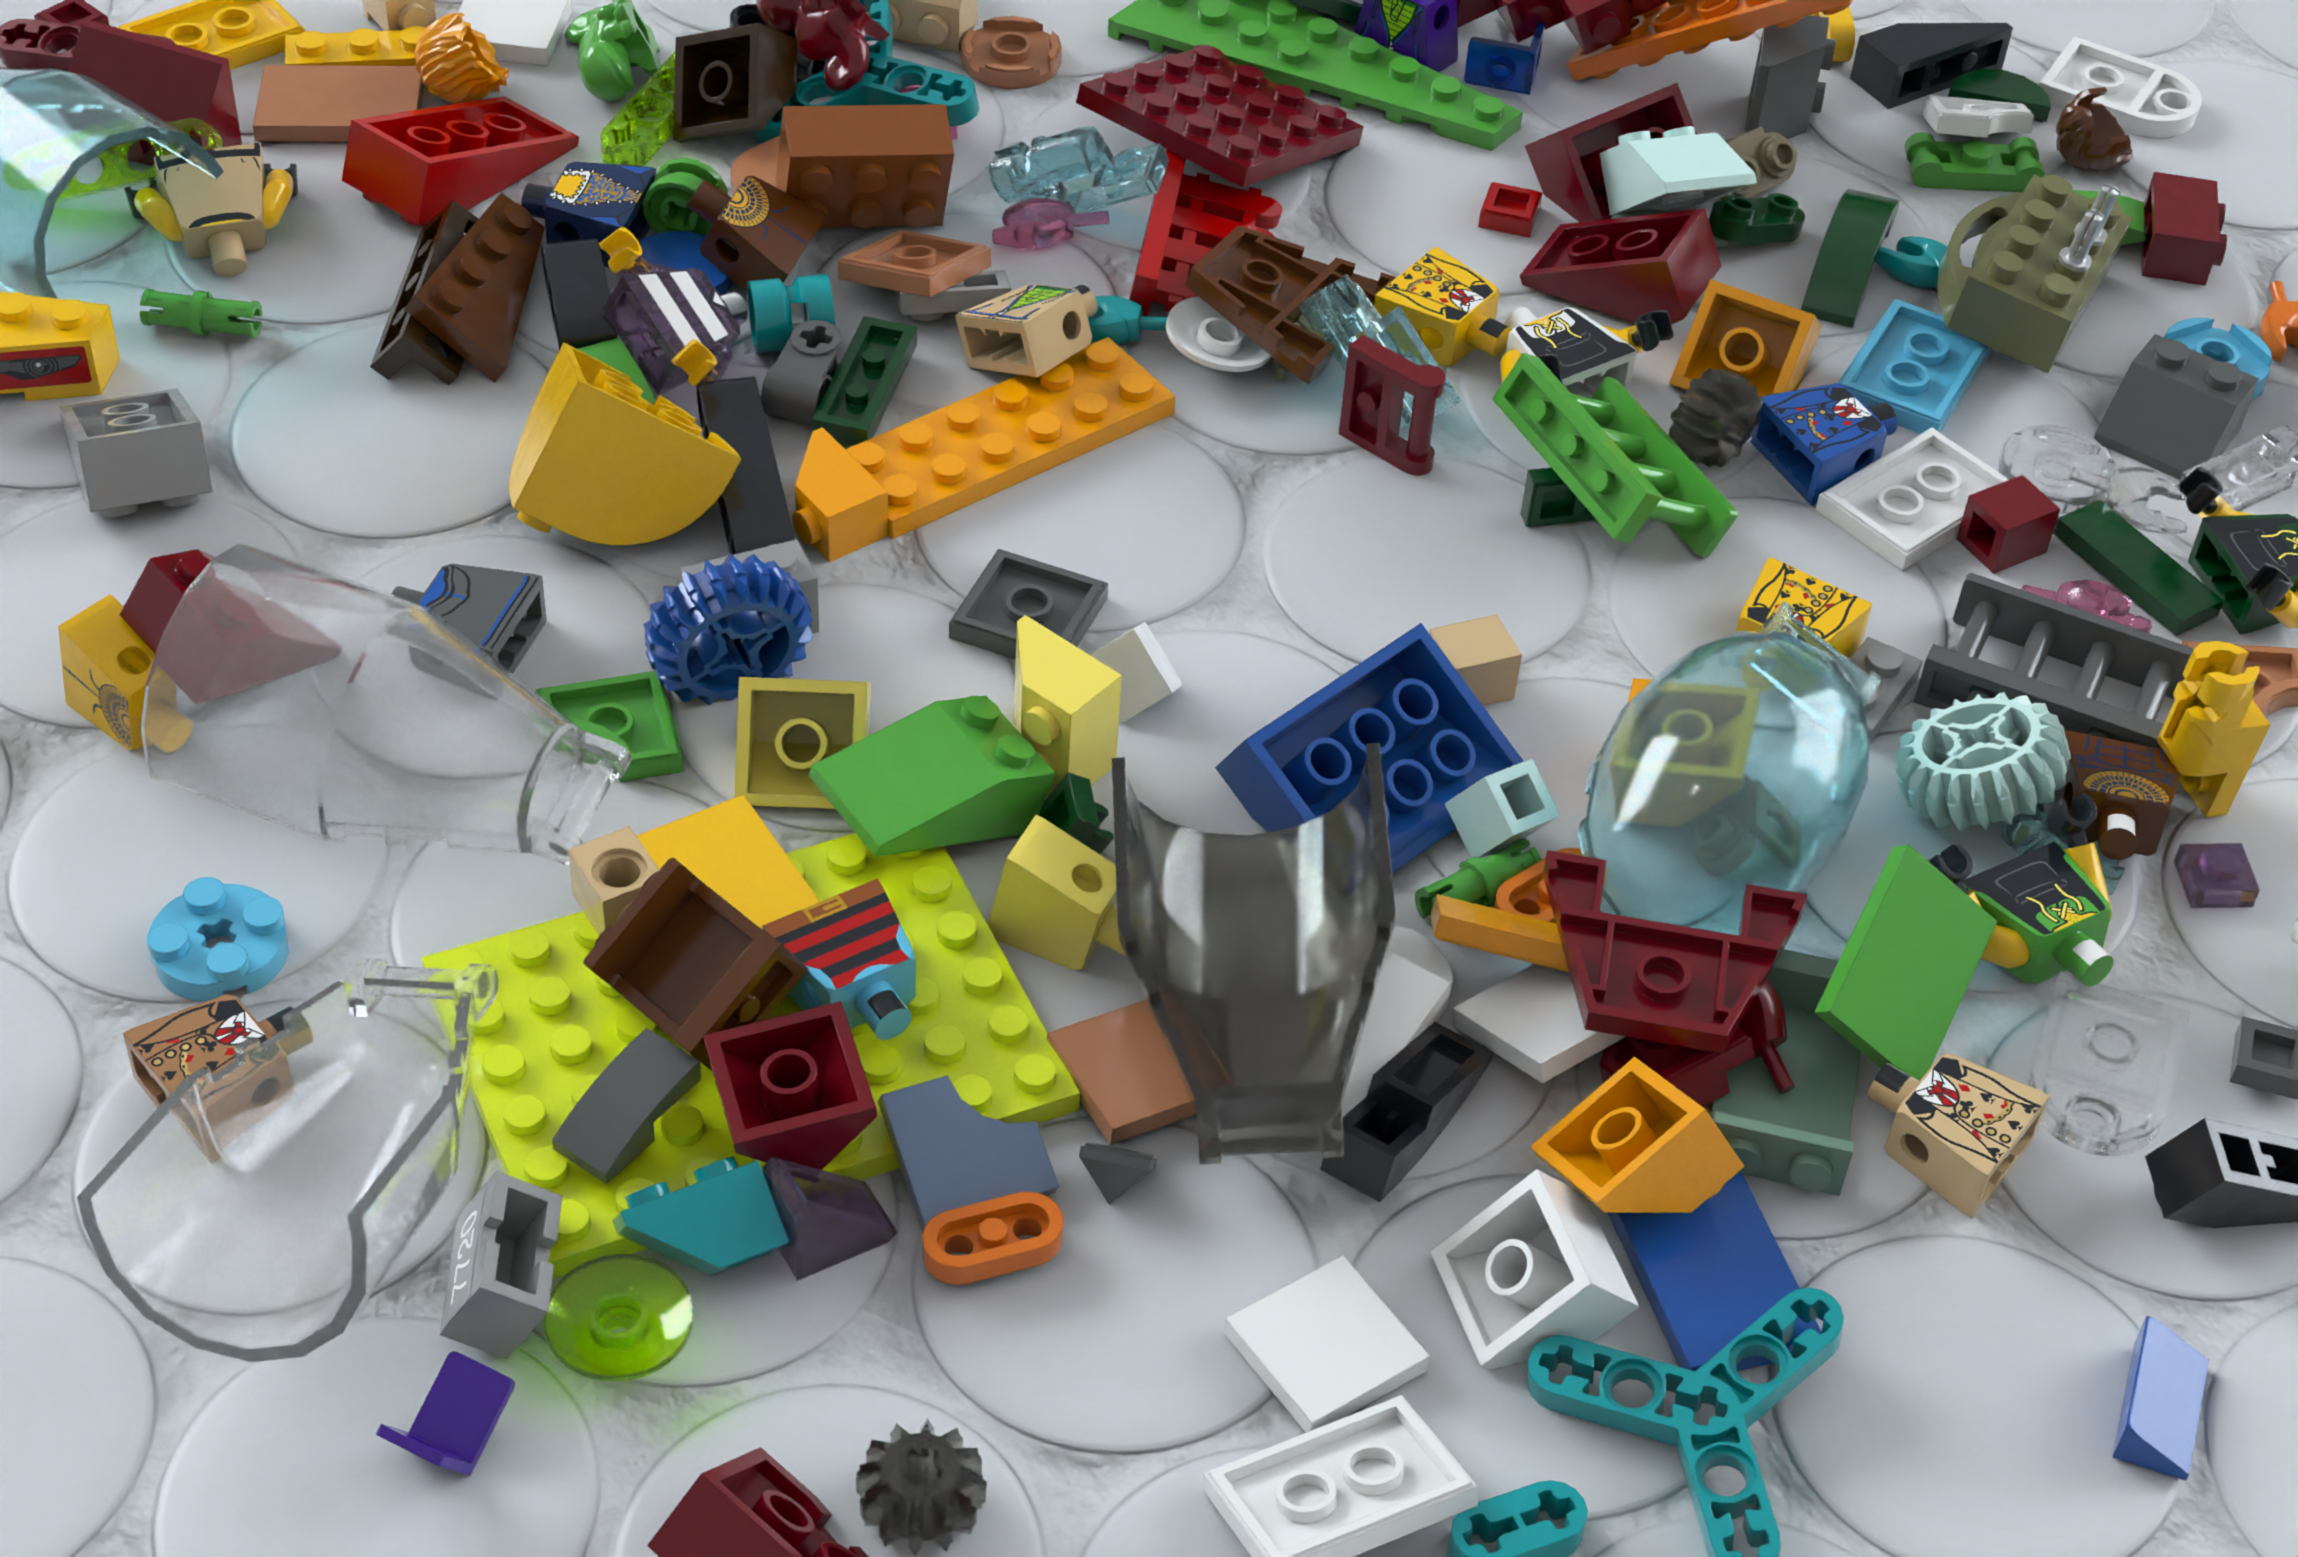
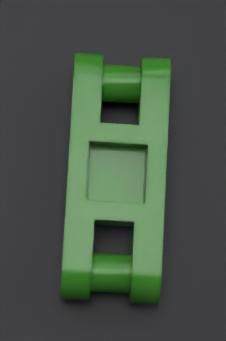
M1919 132L1911 135L1905 142L1906 157L1909 163H1911V177L1914 184L1918 187L2023 192L2034 174L2039 177L2045 176L2044 168L2041 162L2038 161L2039 151L2033 139L2028 137L2016 138L2008 145L1987 144L1977 140L1966 143L1935 141L1934 137L1929 133Z

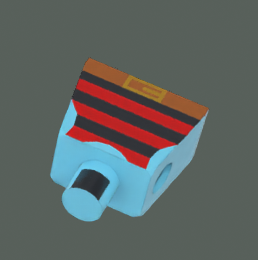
M878 879L762 926V929L778 940L809 968L787 994L802 1010L841 1001L850 1029L866 1022L876 1037L881 1040L894 1038L908 1027L912 1014L906 1005L910 1004L916 995V960L906 934Z

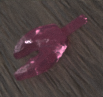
M1049 198L1028 199L1017 202L1005 210L1002 217L1004 226L993 229L992 241L994 244L1017 249H1044L1060 241L1072 239L1074 227L1109 224V212L1097 211L1072 214L1069 203Z
M2076 580L2063 582L2057 592L2029 585H2023L2021 589L2147 633L2152 628L2150 620L2129 612L2132 605L2130 597L2118 589L2098 581Z

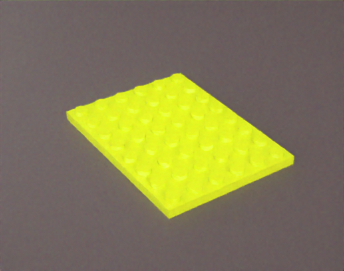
M854 833L786 853L820 902L872 880H879L914 952L916 960V995L910 1004L906 1005L912 1014L911 1022L898 1036L888 1040H881L876 1037L866 1022L851 1028L876 1106L877 1117L814 1178L759 1161L776 1207L900 1168L878 1104L880 1096L885 1093L948 1075L963 1101L981 1115L1009 1124L1036 1121L1039 1124L1080 1110L1081 1093L1046 1039V1029L945 847L875 857L858 835ZM583 911L421 957L425 979L503 1173L562 1195L557 1242L550 1249L548 1262L554 1265L552 1279L648 1249L617 1235L612 1221L620 1211L629 1208L625 1199L626 1196L665 1181L670 1193L697 1183L693 1173L695 1170L731 1156L735 1157L738 1167L757 1161L735 1152L713 1072L701 1062V1080L654 1122L655 1141L607 1184L553 1150L552 1139L575 1105L606 1067L646 1028L650 1029L688 1053L671 1036L584 965V959L594 948L599 935ZM786 996L767 1019L803 1010L790 997Z

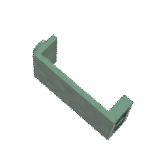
M1784 949L1767 979L1775 987L1785 1009L1787 1040L1776 1049L1795 1088L1787 1093L1780 1094L1762 1057L1751 1058L1726 1072L1730 1093L1713 1101L1710 1116L1745 1166L1740 1170L1743 1176L1749 1175L1797 1186L1807 1191H1820L1840 1196L1854 1149V1142L1849 1141L1861 1052L1814 1013L1837 966L1838 960Z

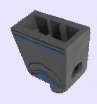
M448 564L441 567L425 592L397 586L392 591L388 600L387 619L389 622L408 626L412 659L419 666L488 695L498 697L547 622L543 578L540 575Z

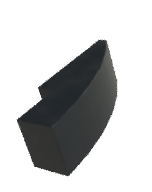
M1434 1022L1373 1074L1367 1096L1334 1124L1320 1170L1381 1202L1403 1180L1446 1128L1489 1066L1494 1052Z

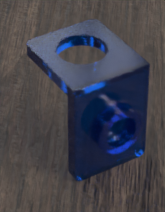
M1538 22L1530 47L1472 37L1468 44L1464 81L1468 84L1530 95L1540 63L1546 23Z

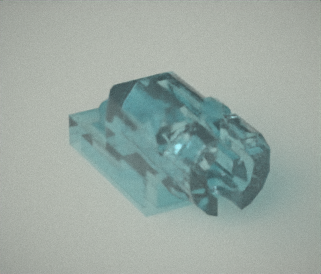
M1094 126L1072 129L1048 137L1039 136L1033 138L1031 147L1024 142L1001 147L994 152L999 160L990 162L989 175L994 189L1005 202L1013 203L1052 196L1066 218L1158 193L1169 158L1160 143L1141 149L1138 147L1127 148L1113 156L1102 135Z
M1347 274L1298 306L1313 331H1323L1325 334L1324 340L1336 345L1332 356L1337 359L1345 373L1349 344L1362 335L1417 365L1439 367L1401 307H1397L1381 318L1362 288L1353 282ZM1446 377L1444 392L1436 400L1434 419L1462 401ZM1405 391L1401 416L1410 428L1414 396Z

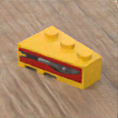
M0 292V394L24 392L26 401L101 395L120 361L109 305L82 302L76 299L65 300L25 295L19 292Z

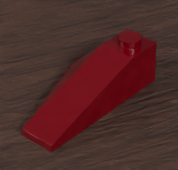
M761 1447L701 1473L647 1545L659 1557H868L861 1547L850 1546L847 1549L836 1542L824 1528V1525L832 1516L829 1510L809 1489Z

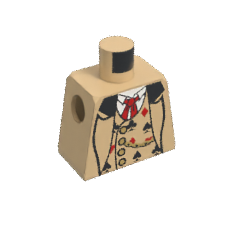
M1943 1054L1940 1055L1920 1081L1890 1063H1886L1874 1078L1867 1097L1895 1114L1885 1145L1888 1155L1959 1211L1973 1219L2034 1140L2050 1095L1956 1055Z

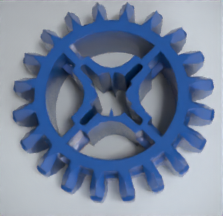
M730 553L723 564L714 566L706 559L704 570L694 575L682 570V583L678 586H663L664 601L650 604L651 619L643 624L647 648L646 656L661 684L665 685L668 691H674L683 703L697 697L707 705H711L716 699L734 700L738 697L739 677L777 678L779 676H793L792 662L801 661L806 658L805 644L813 639L812 626L810 624L813 621L810 614L811 608L798 581L792 578L789 572H784L774 560L764 564L755 554H752L741 563Z

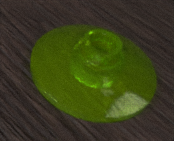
M633 1254L602 1256L572 1269L556 1284L550 1293L548 1313L543 1319L544 1331L553 1354L572 1371L600 1381L633 1380L661 1369L681 1352L690 1337L693 1327V1301L688 1287L681 1277L670 1267L655 1259ZM618 1328L629 1329L628 1331L620 1333L612 1332L613 1330Z

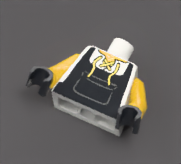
M1526 307L1518 308L1505 321V325L1511 327L1512 330L1508 335L1506 354L1500 361L1502 383L1521 354L1526 353L1539 357L1572 394L1591 398L1606 377L1617 379L1629 392L1636 354L1643 351H1651L1659 345V341L1670 340L1674 337L1668 311L1661 309L1644 313L1635 319L1636 325L1616 330L1597 323L1576 308L1566 307L1540 318Z

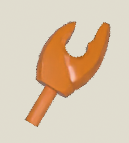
M2274 281L2269 286L2273 302L2267 307L2262 317L2260 337L2269 347L2272 359L2281 362L2286 351V343L2298 348V301H2288L2283 283L2281 281Z

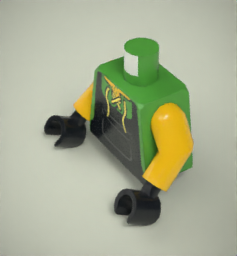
M2085 793L2080 794L2072 802V812L2075 819L2069 815L2064 799L2054 804L2047 815V825L2051 832L2058 837L2066 838L2068 848L2063 849L2061 845L2054 841L1969 878L1967 877L1971 874L1973 868L1972 858L1968 851L1958 844L1951 845L1941 852V855H1935L1928 860L1997 920L1980 959L2003 967L2024 983L2038 984L2068 970L2084 986L2091 987L2101 982L2109 974L2114 964L2113 957L2103 949L2108 925L2112 918V907L2095 842L2088 843L2084 831L2096 819L2097 807L2094 800Z

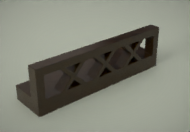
M454 200L446 205L421 229L370 367L388 380L411 359L447 385H450L459 376L465 358L439 337L438 339L447 358L425 344L426 336L436 335L404 310L414 295L464 237L463 232L467 234L478 220L476 216Z

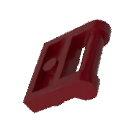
M1365 335L1360 336L1349 344L1338 434L1407 474L1421 476L1429 473L1433 469L1435 454L1430 443L1436 400L1444 392L1446 377L1444 371L1433 365H1417ZM1405 391L1414 396L1408 441L1399 436Z

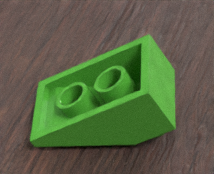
M985 695L935 701L813 764L808 776L872 854L877 857L1022 835L1035 815H1039L1055 772L1035 751L1033 745L1001 713L999 707Z

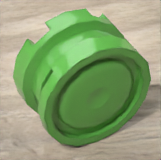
M678 158L668 161L660 168L643 200V214L649 226L657 234L687 231L707 236L713 225L686 206L704 179L728 195V189L722 177L712 167L699 160Z

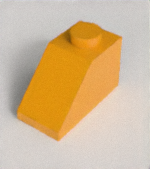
M823 427L812 431L795 484L796 512L792 515V521L801 541L806 545L811 544L828 562H832L888 537V491Z

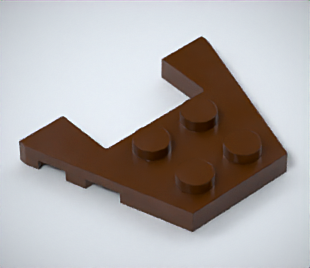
M1238 225L1191 268L1186 286L1300 380L1310 384L1329 364L1336 345L1292 322L1324 291L1373 316L1375 295L1396 277L1381 272L1378 281L1355 274L1353 273L1355 263L1337 257L1327 265L1303 257V246Z

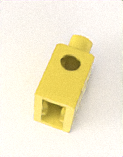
M1035 815L1006 858L988 926L996 941L1076 971L1085 968L1099 944L1132 959L1143 941L1149 923L1117 907L1126 879V875L1120 867L1046 819Z

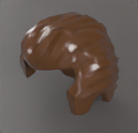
M2105 87L2087 89L2078 93L2073 101L2066 105L2057 122V150L2073 167L2083 171L2091 169L2093 171L2102 170L2105 172L2108 169L2121 167L2133 158L2129 135H2125L2116 118L2103 104L2092 103L2094 98L2104 95L2108 91Z

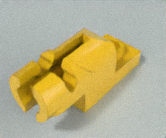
M2221 641L2202 642L2193 649L2182 673L2185 679L2178 682L2173 692L2174 703L2157 738V742L2180 773L2179 780L2183 788L2189 793L2205 817L2226 815L2271 725L2252 700L2254 684L2260 672L2259 666L2247 667L2246 671L2242 673L2249 652L2234 644Z

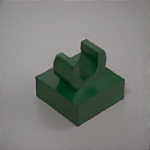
M1068 772L1044 800L1038 816L1054 824L1098 854H1101L1114 839L1112 832L1098 828L1109 813L1107 808L1094 801L1090 779Z

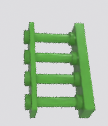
M1522 353L1492 398L1496 405L1616 541L1631 543L1645 521L1650 518L1668 522L1697 556L1709 557L1738 516L1736 509L1615 378H1604L1591 398L1572 394L1539 357Z

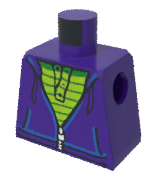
M1363 0L1354 32L1363 37L1374 39L1378 44L1403 56L1412 57L1420 64L1441 72L1458 60L1457 0Z

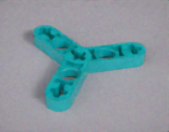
M857 0L867 8L865 12L870 11L871 18L890 34L885 41L865 36L866 41L878 42L869 46V64L862 80L858 84L844 91L831 90L825 83L823 70L797 83L795 93L783 105L946 104L949 126H959L970 122L977 116L979 111L975 85L970 78L892 57L893 16L889 0ZM907 86H921L919 89L914 90L912 92H898L900 89H903ZM820 97H832L830 100L820 104H809ZM783 106L762 130L754 131L758 144L780 135Z
M1815 1288L1796 1289L1784 1296L1696 1371L1578 1338L1556 1335L1544 1338L1530 1352L1527 1385L1531 1396L1537 1403L1551 1411L1676 1446L1709 1557H1743L1740 1551H1732L1735 1530L1732 1520L1743 1515L1745 1536L1751 1547L1758 1548L1757 1557H1780V1532L1748 1428L1834 1355L1840 1346L1844 1315L1840 1304L1825 1291ZM1797 1317L1806 1323L1812 1322L1816 1318L1822 1320L1821 1335L1812 1328L1805 1330L1793 1341L1791 1355L1785 1344L1795 1335ZM1758 1355L1772 1361L1778 1369V1375L1768 1383L1755 1384L1742 1378L1736 1366L1742 1359ZM1559 1363H1566L1572 1366V1375H1567L1562 1384L1549 1381V1372H1554ZM1594 1371L1602 1372L1600 1375L1599 1396L1589 1395V1384H1593ZM1624 1380H1639L1652 1390L1653 1397L1645 1406L1627 1408L1618 1404L1611 1394L1613 1387ZM1666 1391L1676 1393L1675 1404L1672 1403L1671 1417L1662 1415L1664 1413ZM1702 1403L1715 1406V1416L1710 1418L1708 1425H1699L1694 1422V1412L1699 1411ZM1729 1466L1735 1468L1743 1475L1746 1480V1486L1740 1493L1732 1496H1721L1707 1488L1703 1477L1711 1468Z

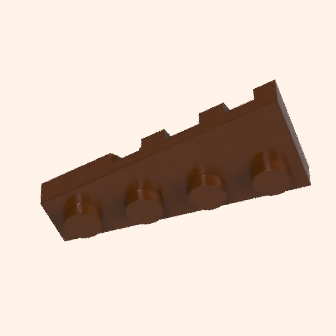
M502 192L404 308L407 313L494 383L507 368L545 229L543 225L531 216L526 208L513 202Z

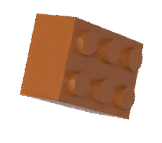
M946 104L783 106L776 172L777 188L828 215L820 228L858 227L867 229L897 226H943L954 159Z

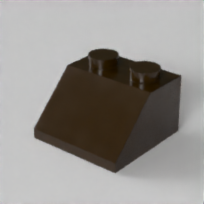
M761 23L676 37L673 140L680 143L762 130L796 91L798 39Z

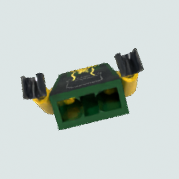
M2197 467L2178 485L2180 492L2187 496L2186 505L2189 511L2197 514L2202 519L2188 558L2189 564L2204 585L2224 600L2221 609L2240 635L2278 623L2290 629L2298 628V519L2289 514L2253 515L2233 510L2220 496L2223 489L2215 476L2206 469Z

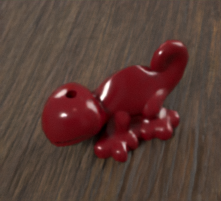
M756 0L757 10L761 19L769 27L787 35L795 34V38L798 39L797 48L803 56L814 61L828 60L824 70L825 83L831 90H848L862 80L870 57L869 46L865 40L866 35L880 41H885L890 36L884 28L865 12L867 8L857 0Z

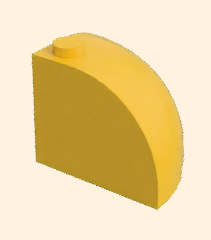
M563 342L543 382L522 432L512 463L508 490L513 509L519 511L517 518L536 530L549 533L551 528L554 527L567 534L594 543L635 545L672 535L701 517L723 493L740 463L741 457L718 434L710 432L707 439L700 436L702 428L695 424L696 418L663 396H658L655 404L650 403L641 397L643 390L630 381L631 377Z

